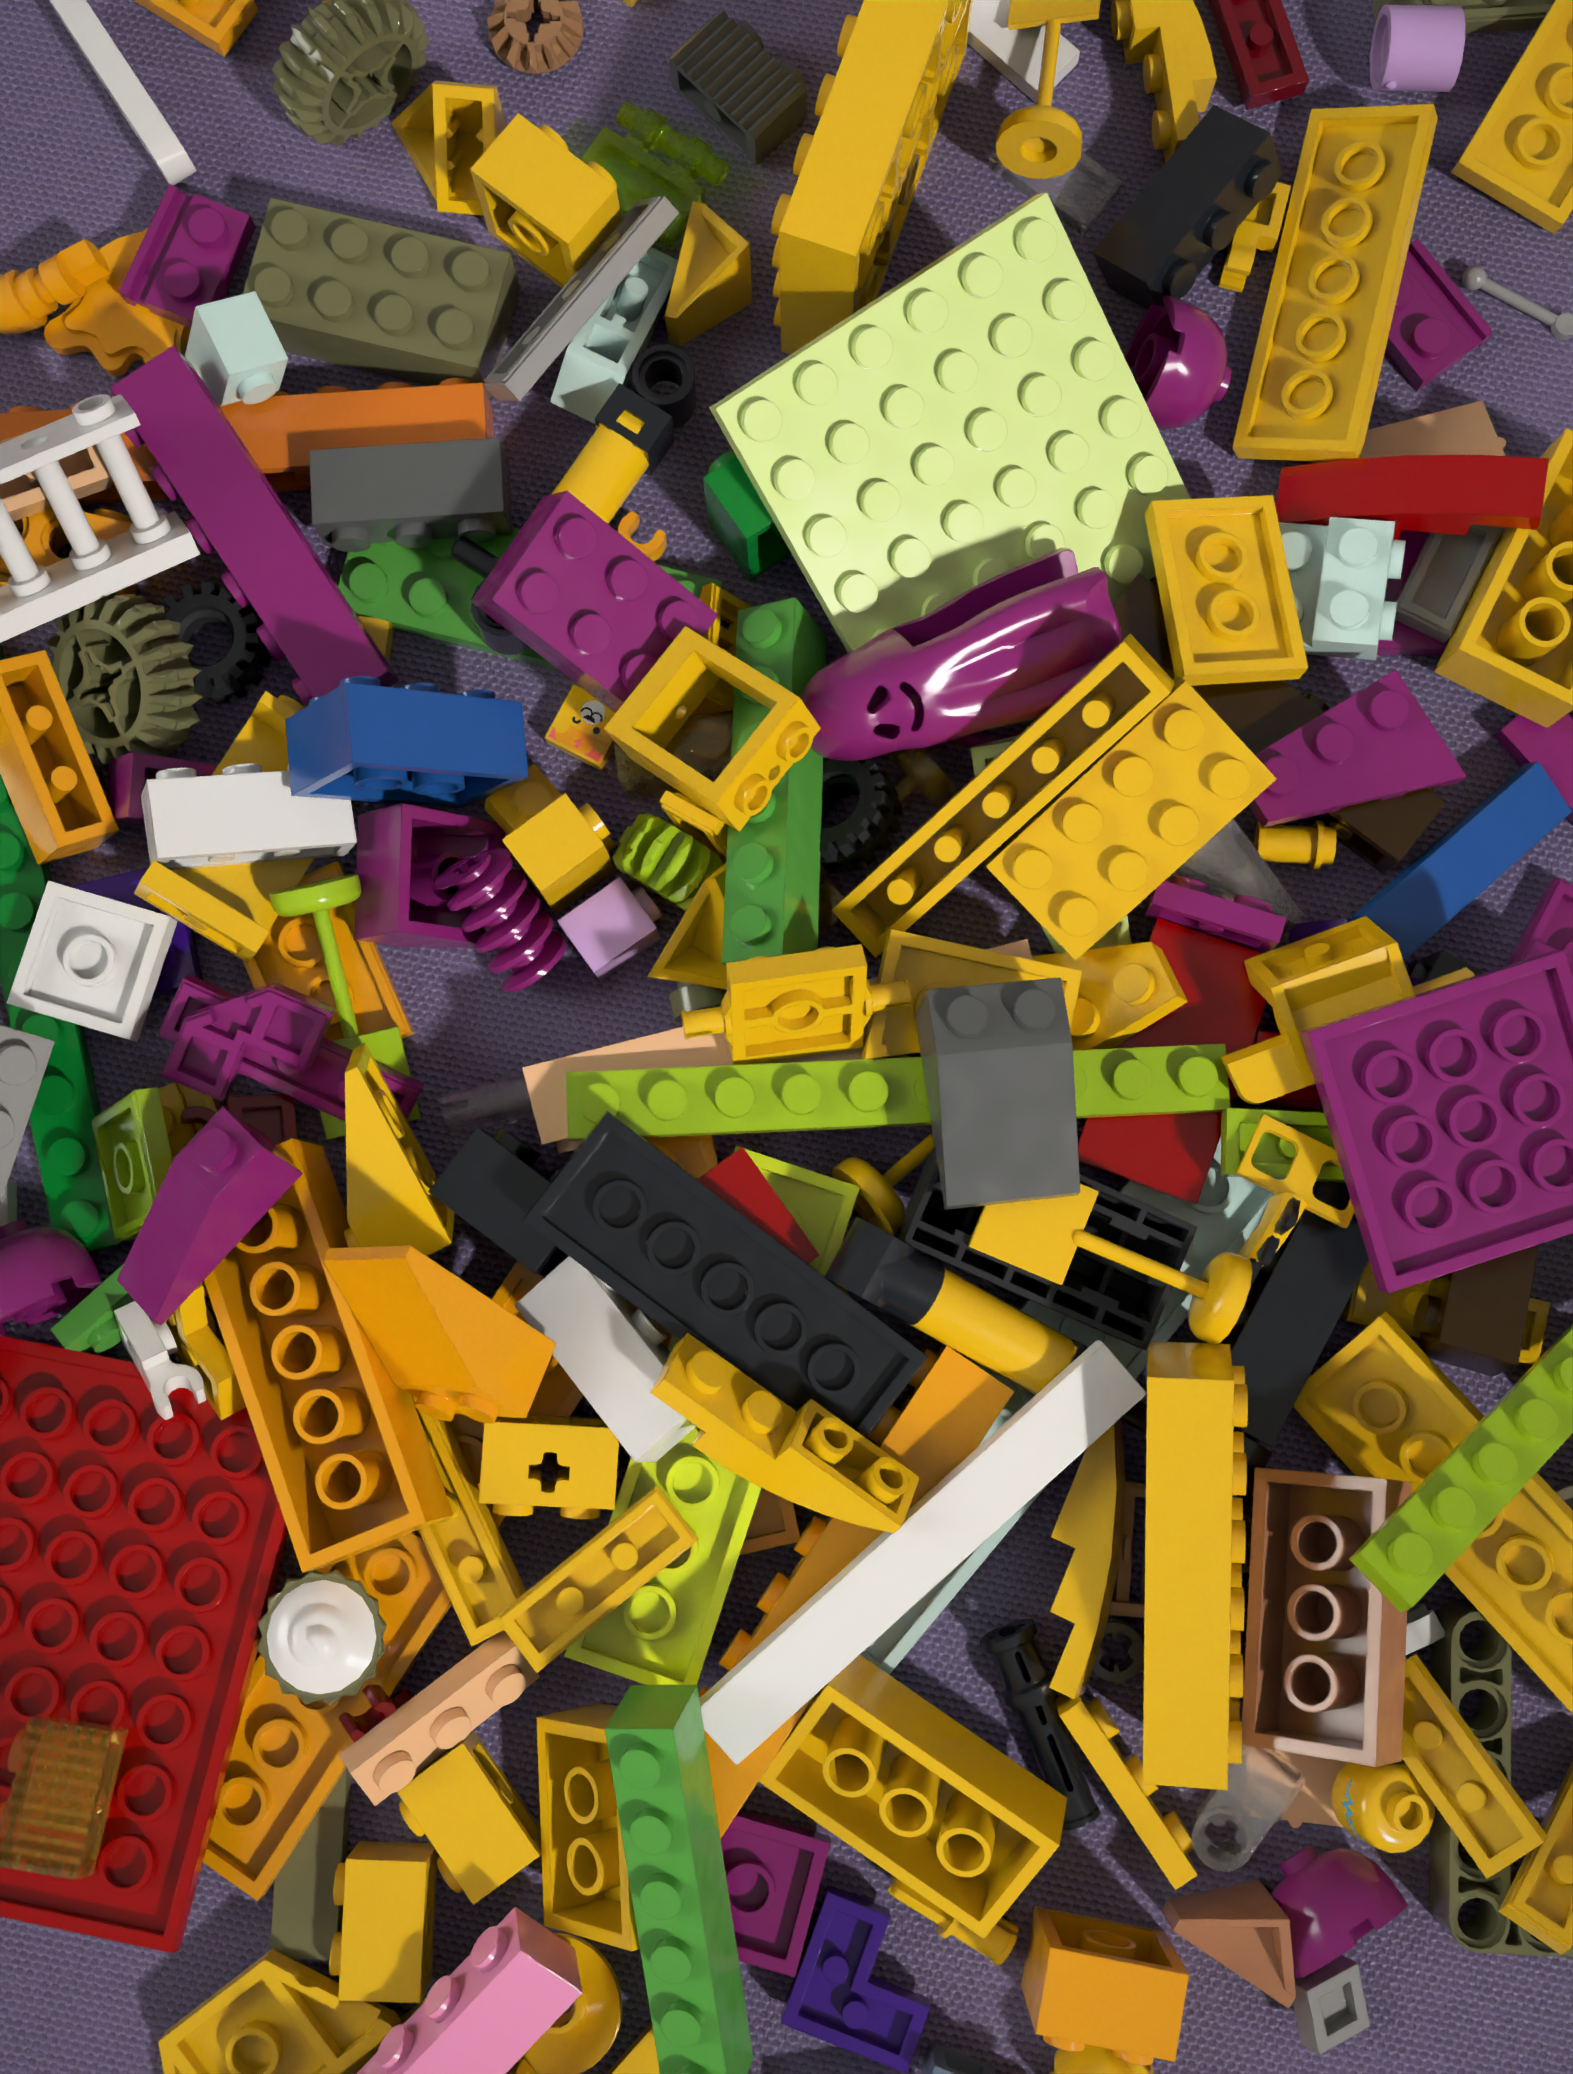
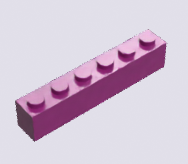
M174 345L111 386L109 389L114 396L119 394L123 396L141 424L126 431L125 434L137 448L145 443L158 463L149 468L152 475L172 501L181 497L192 513L193 517L185 521L187 528L207 554L216 550L229 569L220 575L221 579L235 600L243 608L251 603L264 622L256 628V631L274 658L279 661L286 656L299 675L291 684L305 706L309 705L310 699L326 695L339 687V682L348 677H375L380 680V686L390 687L398 682L399 678L192 364Z

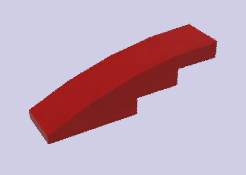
M1402 455L1342 459L1282 467L1275 505L1278 522L1329 526L1330 517L1395 521L1394 540H1399L1401 530L1467 536L1470 524L1537 530L1542 515L1549 458L1495 455Z

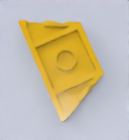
M271 1949L167 2029L158 2041L164 2074H341L380 2044L386 2034L394 2026L399 2025L401 2019L395 2011L377 2002L338 2000V1982Z

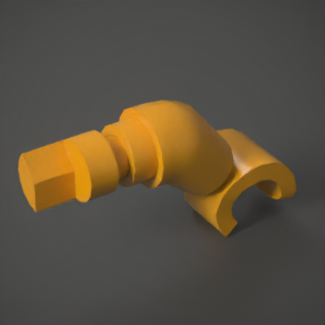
M83 239L40 262L38 270L29 268L22 273L18 270H10L4 274L0 273V333L23 334L44 326L48 321V315L58 309V303L68 305L83 297L88 285L111 274L106 260L99 249L89 240Z

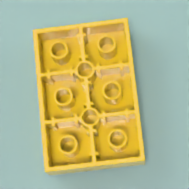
M864 0L858 17L851 14L847 15L837 46V56L842 58L836 76L826 73L817 96L815 115L821 118L815 134L804 133L800 140L793 166V174L799 176L792 195L781 194L772 219L771 234L778 236L773 252L772 266L779 268L773 287V297L779 298L773 324L781 327V352L791 355L877 299L966 54L973 0Z

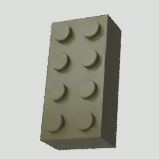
M270 198L243 294L256 291L286 353L423 385L436 386L441 381L449 378H464L474 383H485L486 377L501 361L520 285L510 252ZM486 389L487 394H488V397H489V400H490L491 393Z

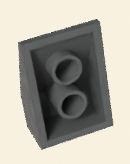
M1061 977L926 990L915 1014L944 1209L1078 1195L1080 1193L1073 1046Z

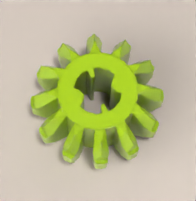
M639 814L631 827L627 826L618 841L620 845L612 857L619 871L687 911L705 879L723 865L719 855L711 851L709 847L698 842L676 826L652 814Z

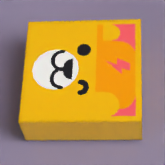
M573 684L544 739L547 744L602 771L616 745V742L604 730V727L615 713L586 690Z

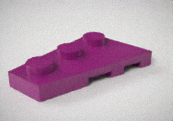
M1395 669L1255 754L1277 779L1248 806L1261 826L1268 827L1338 811L1342 807L1377 799L1382 801L1403 796L1407 792L1460 783L1467 776Z

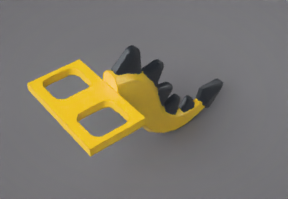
M1265 1114L1260 1117L1235 1173L1276 1194L1269 1198L1261 1222L1238 1253L1251 1261L1253 1271L1251 1284L1257 1277L1261 1267L1271 1263L1275 1253L1294 1228L1304 1209L1344 1229L1349 1226L1354 1214L1351 1198L1345 1210H1338L1319 1201L1313 1195V1186L1322 1165L1330 1162L1341 1167L1336 1149ZM1265 1132L1272 1133L1292 1143L1296 1149L1295 1157L1283 1180L1275 1179L1257 1170L1252 1165V1156L1262 1134Z

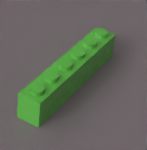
M795 597L738 610L736 658L795 695L800 696L804 686L819 670L826 667L827 634ZM734 687L731 760L771 711V709ZM811 748L800 761L793 763L772 790L766 806L758 814L752 816L740 832L728 825L722 964L724 966L729 962L744 961L757 956L773 957L818 949L823 756L815 753Z
M630 1685L605 1727V1734L660 2074H748L753 2061V2051L697 1685Z

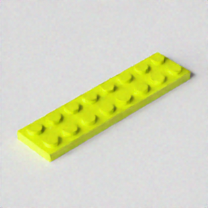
M735 1146L734 1152L739 1150L741 1147ZM745 1149L820 1256L808 1264L825 1276L841 1247L858 1196L859 1186ZM673 1334L668 1346L670 1353L680 1341ZM696 1426L657 1462H635L632 1458L630 1459L615 1503V1510H613L609 1521L610 1524L657 1485L699 1540L569 1646L564 1657L645 1685H697L761 1491V1487L723 1467L692 1446L700 1431L699 1427Z

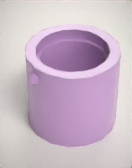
M1383 5L1375 23L1371 44L1370 82L1372 89L1376 91L1450 92L1455 85L1460 71L1465 45L1466 23L1462 6Z

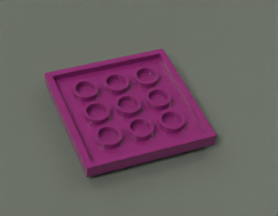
M1565 950L1551 951L1300 1031L1378 1290L1391 1293L1573 1233V976Z

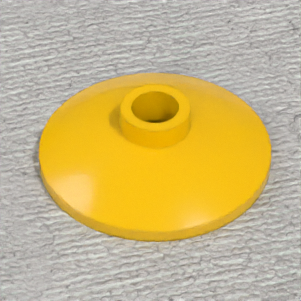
M554 1933L575 1948L582 1994L574 2001L573 2007L568 2008L517 2062L519 2063L524 2058L537 2074H580L598 2063L609 2051L617 2037L623 2009L621 1989L613 1968L598 1949L579 1937L564 1933Z

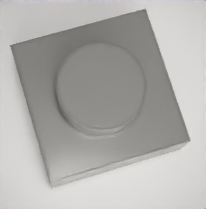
M1341 1955L1303 1978L1299 1977L1296 1979L1295 1977L1296 1998L1293 2005L1300 2042L1303 2046L1321 2055L1370 2027L1357 1962Z

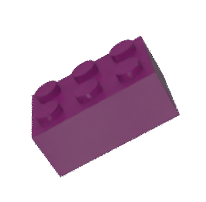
M568 491L543 496L471 600L474 605L614 713L619 710L685 626L704 636L718 616L717 613Z

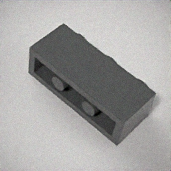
M500 438L309 450L312 525L326 546H332L337 550L345 552H359L369 549L371 543L396 542V544L403 547L421 548L431 545L434 539L466 536L476 544H482L495 540L496 535L513 534L509 462Z

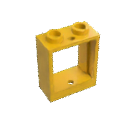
M687 626L682 629L604 727V730L630 759L738 832H740L752 816L758 814L766 806L774 787L793 763L800 761L807 754L812 745L813 738L821 729L799 696ZM722 678L771 709V711L718 778L712 782L664 748L718 680Z

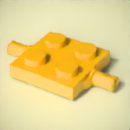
M862 944L837 948L823 947L808 952L773 957L757 956L744 961L726 963L727 992L721 1001V1006L681 1011V1020L685 1040L693 1037L724 1033L729 1044L732 1065L755 1064L863 1048L864 1027L871 1018V1015H873V1012L903 1007L911 1008L912 993L908 979L869 985L867 980V962Z

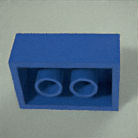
M355 676L342 679L339 682V687L326 695L310 699L308 706L285 719L291 796L464 808L529 777L522 702L496 699L495 692L490 690H468L456 695L439 693V687L431 683H413L400 688L380 686V680L375 677Z

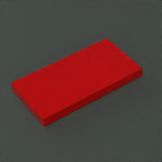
M1158 917L1154 922L1148 942H1152L1162 949L1188 1002L1114 1048L1225 1044L1227 1055L1251 1046L1267 1001L1250 984L1244 960L1262 953ZM1228 1075L1231 1107L1236 1089ZM1222 1112L1086 1118L1078 1139L1079 1163L1195 1205L1199 1201L1221 1136Z

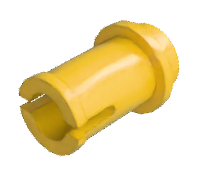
M1315 820L1313 826L1276 824L1262 827L1260 822H1257L1254 835V862L1310 864L1311 870L1319 871L1321 865H1332L1334 862L1336 828L1324 827L1322 820Z

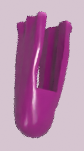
M1059 548L969 589L923 617L897 625L877 635L861 647L819 670L804 686L799 697L821 728L813 738L810 748L815 753L829 759L845 761L866 760L899 750L932 747L982 730L1039 718L1122 642L1119 621L1108 592L1107 575L1099 567H1092L1078 573L1074 552L1069 548Z

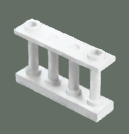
M107 394L86 398L72 408L73 414L0 444V485L33 471L72 547L68 558L47 567L36 565L0 497V555L11 574L8 584L0 587V643L200 555L191 532L175 511L166 515L156 512L120 435L141 425L135 412L121 394L112 398ZM93 445H96L133 522L129 527V531L107 541L96 538L58 461Z

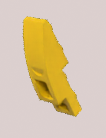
M1114 0L1111 6L1113 39L1122 40L1126 65L1143 63L1145 91L1147 94H1155L1157 110L1152 115L1153 145L1155 150L1163 149L1166 163L1199 123L1198 113L1205 112L1217 79L1210 43L1193 0Z
M689 1333L674 1346L650 1393L700 1428L692 1445L693 1447L753 1484L823 1515L890 1533H895L902 1527L919 1482V1476L813 1399H810L802 1408L795 1411Z

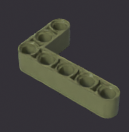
M1464 1601L1449 1602L1436 1613L1445 1631V1636L1431 1644V1675L1458 1712L1460 1700L1464 1694L1470 1690L1479 1689L1482 1699L1480 1708L1470 1718H1464V1721L1511 1784L1512 1647L1472 1603ZM1478 1620L1482 1630L1481 1640L1473 1649L1462 1651L1459 1642L1462 1629L1471 1621ZM1435 1806V1817L1429 1831V1904L1437 1922L1459 1944L1470 1951L1492 1954L1573 1957V1944L1569 1951L1560 1955L1498 1912L1517 1873H1511L1510 1864L1486 1879L1470 1854H1459V1839ZM1479 1898L1480 1908L1476 1917L1469 1922L1458 1923V1911L1462 1904L1469 1899Z

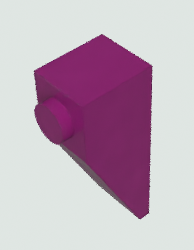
M222 1107L174 1158L119 1273L117 1281L153 1322L162 1325L303 1173L264 1133L225 1107Z

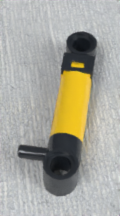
M655 345L646 349L637 357L632 368L634 392L621 383L618 384L595 417L597 430L552 494L568 491L609 524L644 473L649 476L653 474L674 443L673 429L683 426L692 417L696 408L695 368L690 357L681 349L672 345ZM661 381H671L679 386L674 393L669 395H659L650 390L655 383ZM466 536L459 537L451 548V557L485 580L500 560V558ZM485 580L482 581V582L476 587V589H475V591H474V594H473L471 600L474 598V596L476 595V593L478 592V590L480 589V587L483 585V583L485 582ZM471 602V612L484 643L493 651L503 655H516L530 648L502 625L493 623L489 615Z

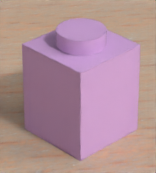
M621 877L557 921L599 981L605 979L661 939L658 929L653 922L662 917V914L641 885L630 891Z

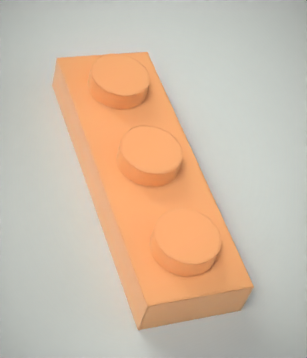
M503 1630L480 1645L338 1756L373 1805L376 1806L390 1794L403 1789L417 1773L445 1751L463 1742L473 1729L496 1711L518 1699L524 1690L539 1679L540 1676Z

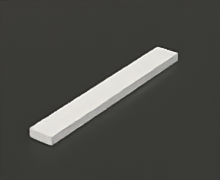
M1097 1339L908 1510L904 1523L897 1532L890 1533L884 1531L701 1696L699 1700L704 1730L727 1756L738 1765L1147 1394L1146 1391L1107 1346Z

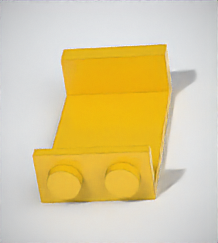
M265 691L252 715L212 775H223L222 770L224 768L237 764H259L262 766L263 772L288 771L287 766L289 762L285 719L305 707L290 697L280 695L276 698ZM314 858L170 870L153 860L140 880L134 894L248 963L261 947L270 932V927L278 916L272 907L269 894L297 886Z

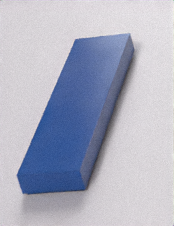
M1539 761L1524 764L1351 917L1353 920L1367 916L1398 943L1403 961H1405L1564 820L1572 810Z

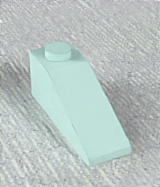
M652 247L648 249L571 340L562 362L550 400L551 403L596 424L595 417L618 384L621 383L628 388L632 380V368L635 361L645 351L669 299L678 260Z

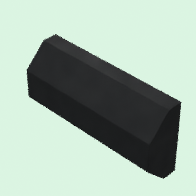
M935 1147L933 1148L908 1203L899 1240L916 1250L1147 1351L1173 1286L1078 1246L1062 1285L968 1247L984 1206L944 1209ZM1080 1174V1184L1099 1191L1084 1231L1180 1271L1198 1228L1197 1226Z

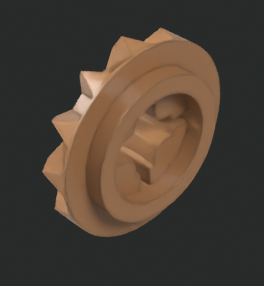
M495 0L491 16L487 17L489 39L496 55L506 65L523 73L542 74L562 67L576 54L583 39L584 25L578 1ZM535 10H540V13L543 15L544 24H540L538 33H535L534 42H531L525 23L530 22L532 13H535Z

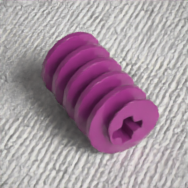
M494 848L459 860L436 878L434 886L437 890L446 889L454 885L457 886L459 890L447 902L450 911H457L470 906L472 912L461 922L464 932H472L482 927L485 929L486 932L478 938L474 947L478 953H485L495 948L498 949L499 952L488 963V969L492 974L511 969L512 973L504 979L500 986L504 992H515L528 987L544 976L560 960L565 952L567 943L560 932L552 931L554 922L547 912L539 910L541 901L535 892L525 890L527 879L522 871L511 869L514 859L508 849Z

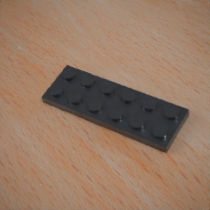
M608 1110L605 1111L523 1217V1222L680 1340L689 1333L795 1411H798L810 1399H813L865 1438H867L928 1358L922 1350L829 1279L825 1278L824 1275Z

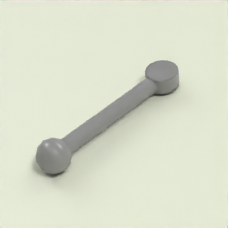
M1470 266L1463 272L1461 281L1467 290L1474 291L1480 288L1551 326V333L1558 340L1565 341L1573 336L1572 313L1566 312L1558 316L1487 278L1486 272L1481 266Z

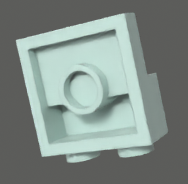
M1330 517L1329 526L1279 522L1305 654L1376 660L1379 640L1392 641L1397 602L1385 601L1388 578L1401 579L1406 540L1393 539L1395 521Z

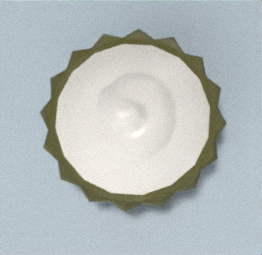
M311 1570L302 1578L287 1579L282 1591L268 1598V1611L257 1622L262 1636L256 1650L265 1659V1675L278 1681L282 1694L297 1695L305 1705L318 1700L332 1705L342 1696L356 1695L363 1682L375 1677L377 1662L386 1652L383 1636L387 1624L379 1614L378 1599L366 1592L360 1580L347 1579L338 1570L325 1574Z

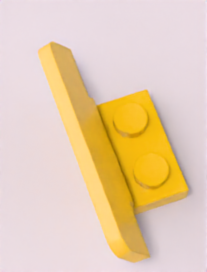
M1367 916L1244 960L1249 982L1273 1007L1276 1023L1281 1035L1221 1056L1220 1058L1239 1097L1251 1104L1263 1103L1315 1084L1300 1031L1475 976V974L1465 967L1412 987L1398 943Z

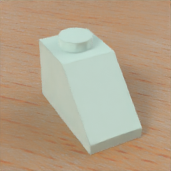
M256 291L195 307L185 358L192 364L215 401L220 406L238 401H243L245 404H256L273 396L280 389L288 357Z

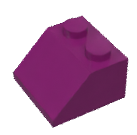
M403 803L358 815L356 874L359 876L361 894L355 900L354 940L407 948H475V942L486 932L485 929L482 927L472 932H464L460 924L472 912V909L469 906L457 911H450L447 902L459 889L454 885L446 889L437 890L434 882L442 872L463 858L489 849H506L502 841L506 837L505 831L494 821Z

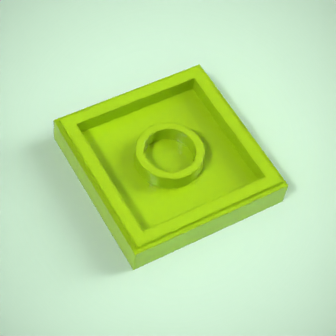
M158 1087L134 1090L95 1116L91 1121L114 1238L117 1239L118 1243L136 1240L173 1162Z

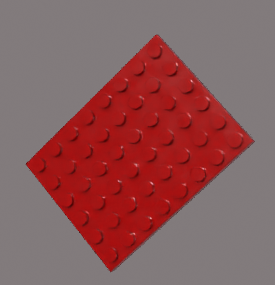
M1 1336L0 1917L175 1953L181 1948L257 1655L256 1648L262 1636L257 1622L268 1611V1598L273 1594L288 1536V1529L246 1405L244 1409L221 1420L207 1399L198 1404L189 1389L177 1388L168 1395L174 1417L165 1420L157 1413L151 1392L134 1362Z

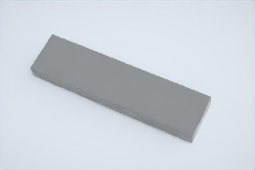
M665 196L637 200L486 377L483 386L498 401H520L676 218L679 212Z

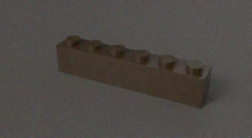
M1138 573L1113 605L1121 626L1122 641L1131 633L1173 680L1175 675L1157 580L1149 581ZM1283 680L1192 686L1254 755L1330 709L1317 696L1307 692L1300 694ZM1434 787L1407 792L1403 796L1382 801L1377 799L1342 807L1338 811L1307 818L1312 822L1322 820L1324 827H1335L1336 840L1383 874L1402 860L1446 802L1433 793Z

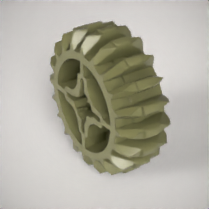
M323 0L314 9L307 7L308 15L300 24H293L291 26L294 34L289 41L282 43L278 48L283 58L277 61L272 69L277 77L272 89L279 97L278 103L285 109V115L299 130L302 129L307 136L313 137L320 145L331 142L333 145L339 146L349 136L360 139L365 130L376 127L381 120L393 113L394 108L400 102L407 101V91L411 86L419 82L420 77L417 70L422 68L428 59L424 51L427 48L429 39L424 33L425 24L419 19L418 12L407 0Z
M112 593L71 611L65 617L56 620L58 634L47 640L48 646L54 654V658L50 662L88 754L98 755L102 764L110 763L113 757L118 761L119 756L132 752L168 757V755L176 752V747H179L181 743L190 740L188 728L200 721L192 704L204 697L194 688L193 678L202 670L191 666L188 655L194 645L180 642L181 623L166 619L164 606L147 603L145 596L133 594L117 595Z

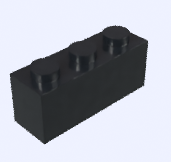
M1213 105L1092 251L1109 288L1145 309H1148L1152 304L1165 307L1162 297L1166 295L1177 299L1184 297L1192 288L1199 273L1219 250L1225 248L1230 243L1239 225L1259 201L1264 200L1270 195L1278 178L1283 174L1271 133Z

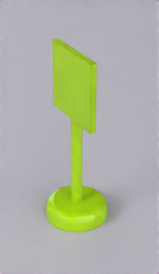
M358 874L324 879L270 893L272 907L280 916L291 917L313 913L344 1037L333 1040V1042L351 1050L366 1043L375 1061L411 1077L399 1026L359 1034L328 910L349 904L360 897L361 884ZM417 1101L407 1121L421 1118ZM319 1110L327 1140L346 1136L345 1121Z

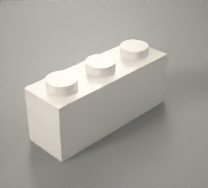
M237 764L224 768L222 770L223 775L197 776L196 770L192 768L162 770L156 773V779L146 781L141 794L150 865L155 860L166 868L175 870L345 856L357 843L351 800L291 796L289 765L287 766L288 771L263 772L262 766L259 764Z
M568 1256L515 1304V1307L531 1327L557 1343L552 1355L635 1462H657L696 1427L692 1422L650 1393L670 1355V1351L662 1342L668 1337L664 1327L642 1310H636L630 1301L573 1258Z

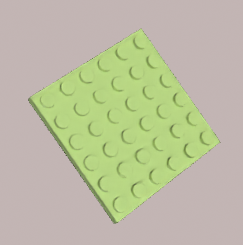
M1048 193L1036 194L709 407L848 653L897 625L925 616L987 580L1059 548H1069L1074 552L1078 573L1092 567H1099L1107 575L1108 592L1111 602L1114 604L1138 573L1148 580L1156 576L1145 519V512L1151 501L1191 499Z

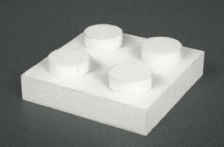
M48 881L7 1004L138 1042L178 921L164 914Z

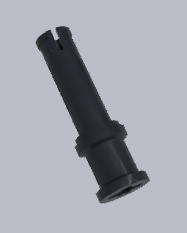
M1033 1619L1014 1621L984 1635L980 1639V1645L983 1652L992 1655L1004 1686L1000 1694L1003 1704L1010 1711L1018 1713L1044 1782L1067 1797L1062 1829H1077L1096 1820L1101 1812L1094 1802L1074 1745L1070 1740L1064 1722L1059 1716L1054 1699L1058 1692L1049 1688L1055 1673L1046 1670L1035 1642L1034 1635L1038 1632L1035 1621ZM1016 1652L1023 1667L1022 1673L1015 1657ZM1037 1706L1039 1707V1710H1040V1715H1039V1716H1038V1714H1037V1712H1036V1709H1035V1707H1037ZM1048 1735H1050L1051 1741L1053 1743V1746L1061 1763L1062 1769L1066 1776L1065 1781L1062 1778V1775L1054 1758L1053 1752L1047 1740Z

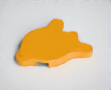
M148 228L142 232L117 238L99 250L105 258L111 274L88 285L83 297L73 301L65 312L50 320L45 326V340L56 353L72 355L81 352H91L103 369L113 377L124 375L133 361L143 360L146 364L173 345L185 357L191 328L153 314L148 308L136 304L133 306L127 304L119 293Z

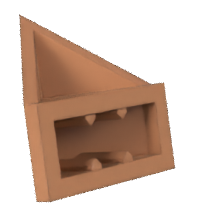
M1259 1879L1167 1900L1161 1911L1175 1933L1288 2009L1291 2007L1296 1998L1290 1919Z

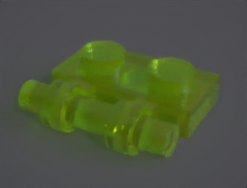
M626 101L619 109L616 123L629 131L627 136L622 138L604 126L580 160L585 164L589 161L598 163L613 177L617 184L622 217L637 200L665 196L679 214L657 240L673 249L686 230L692 202L706 203L705 189L692 182V180L701 176L715 186H719L728 173L729 164L712 154V146L699 137L693 136L691 139H688L667 125V117L653 108H648L644 111L630 101ZM657 148L674 159V162L668 167L647 152Z

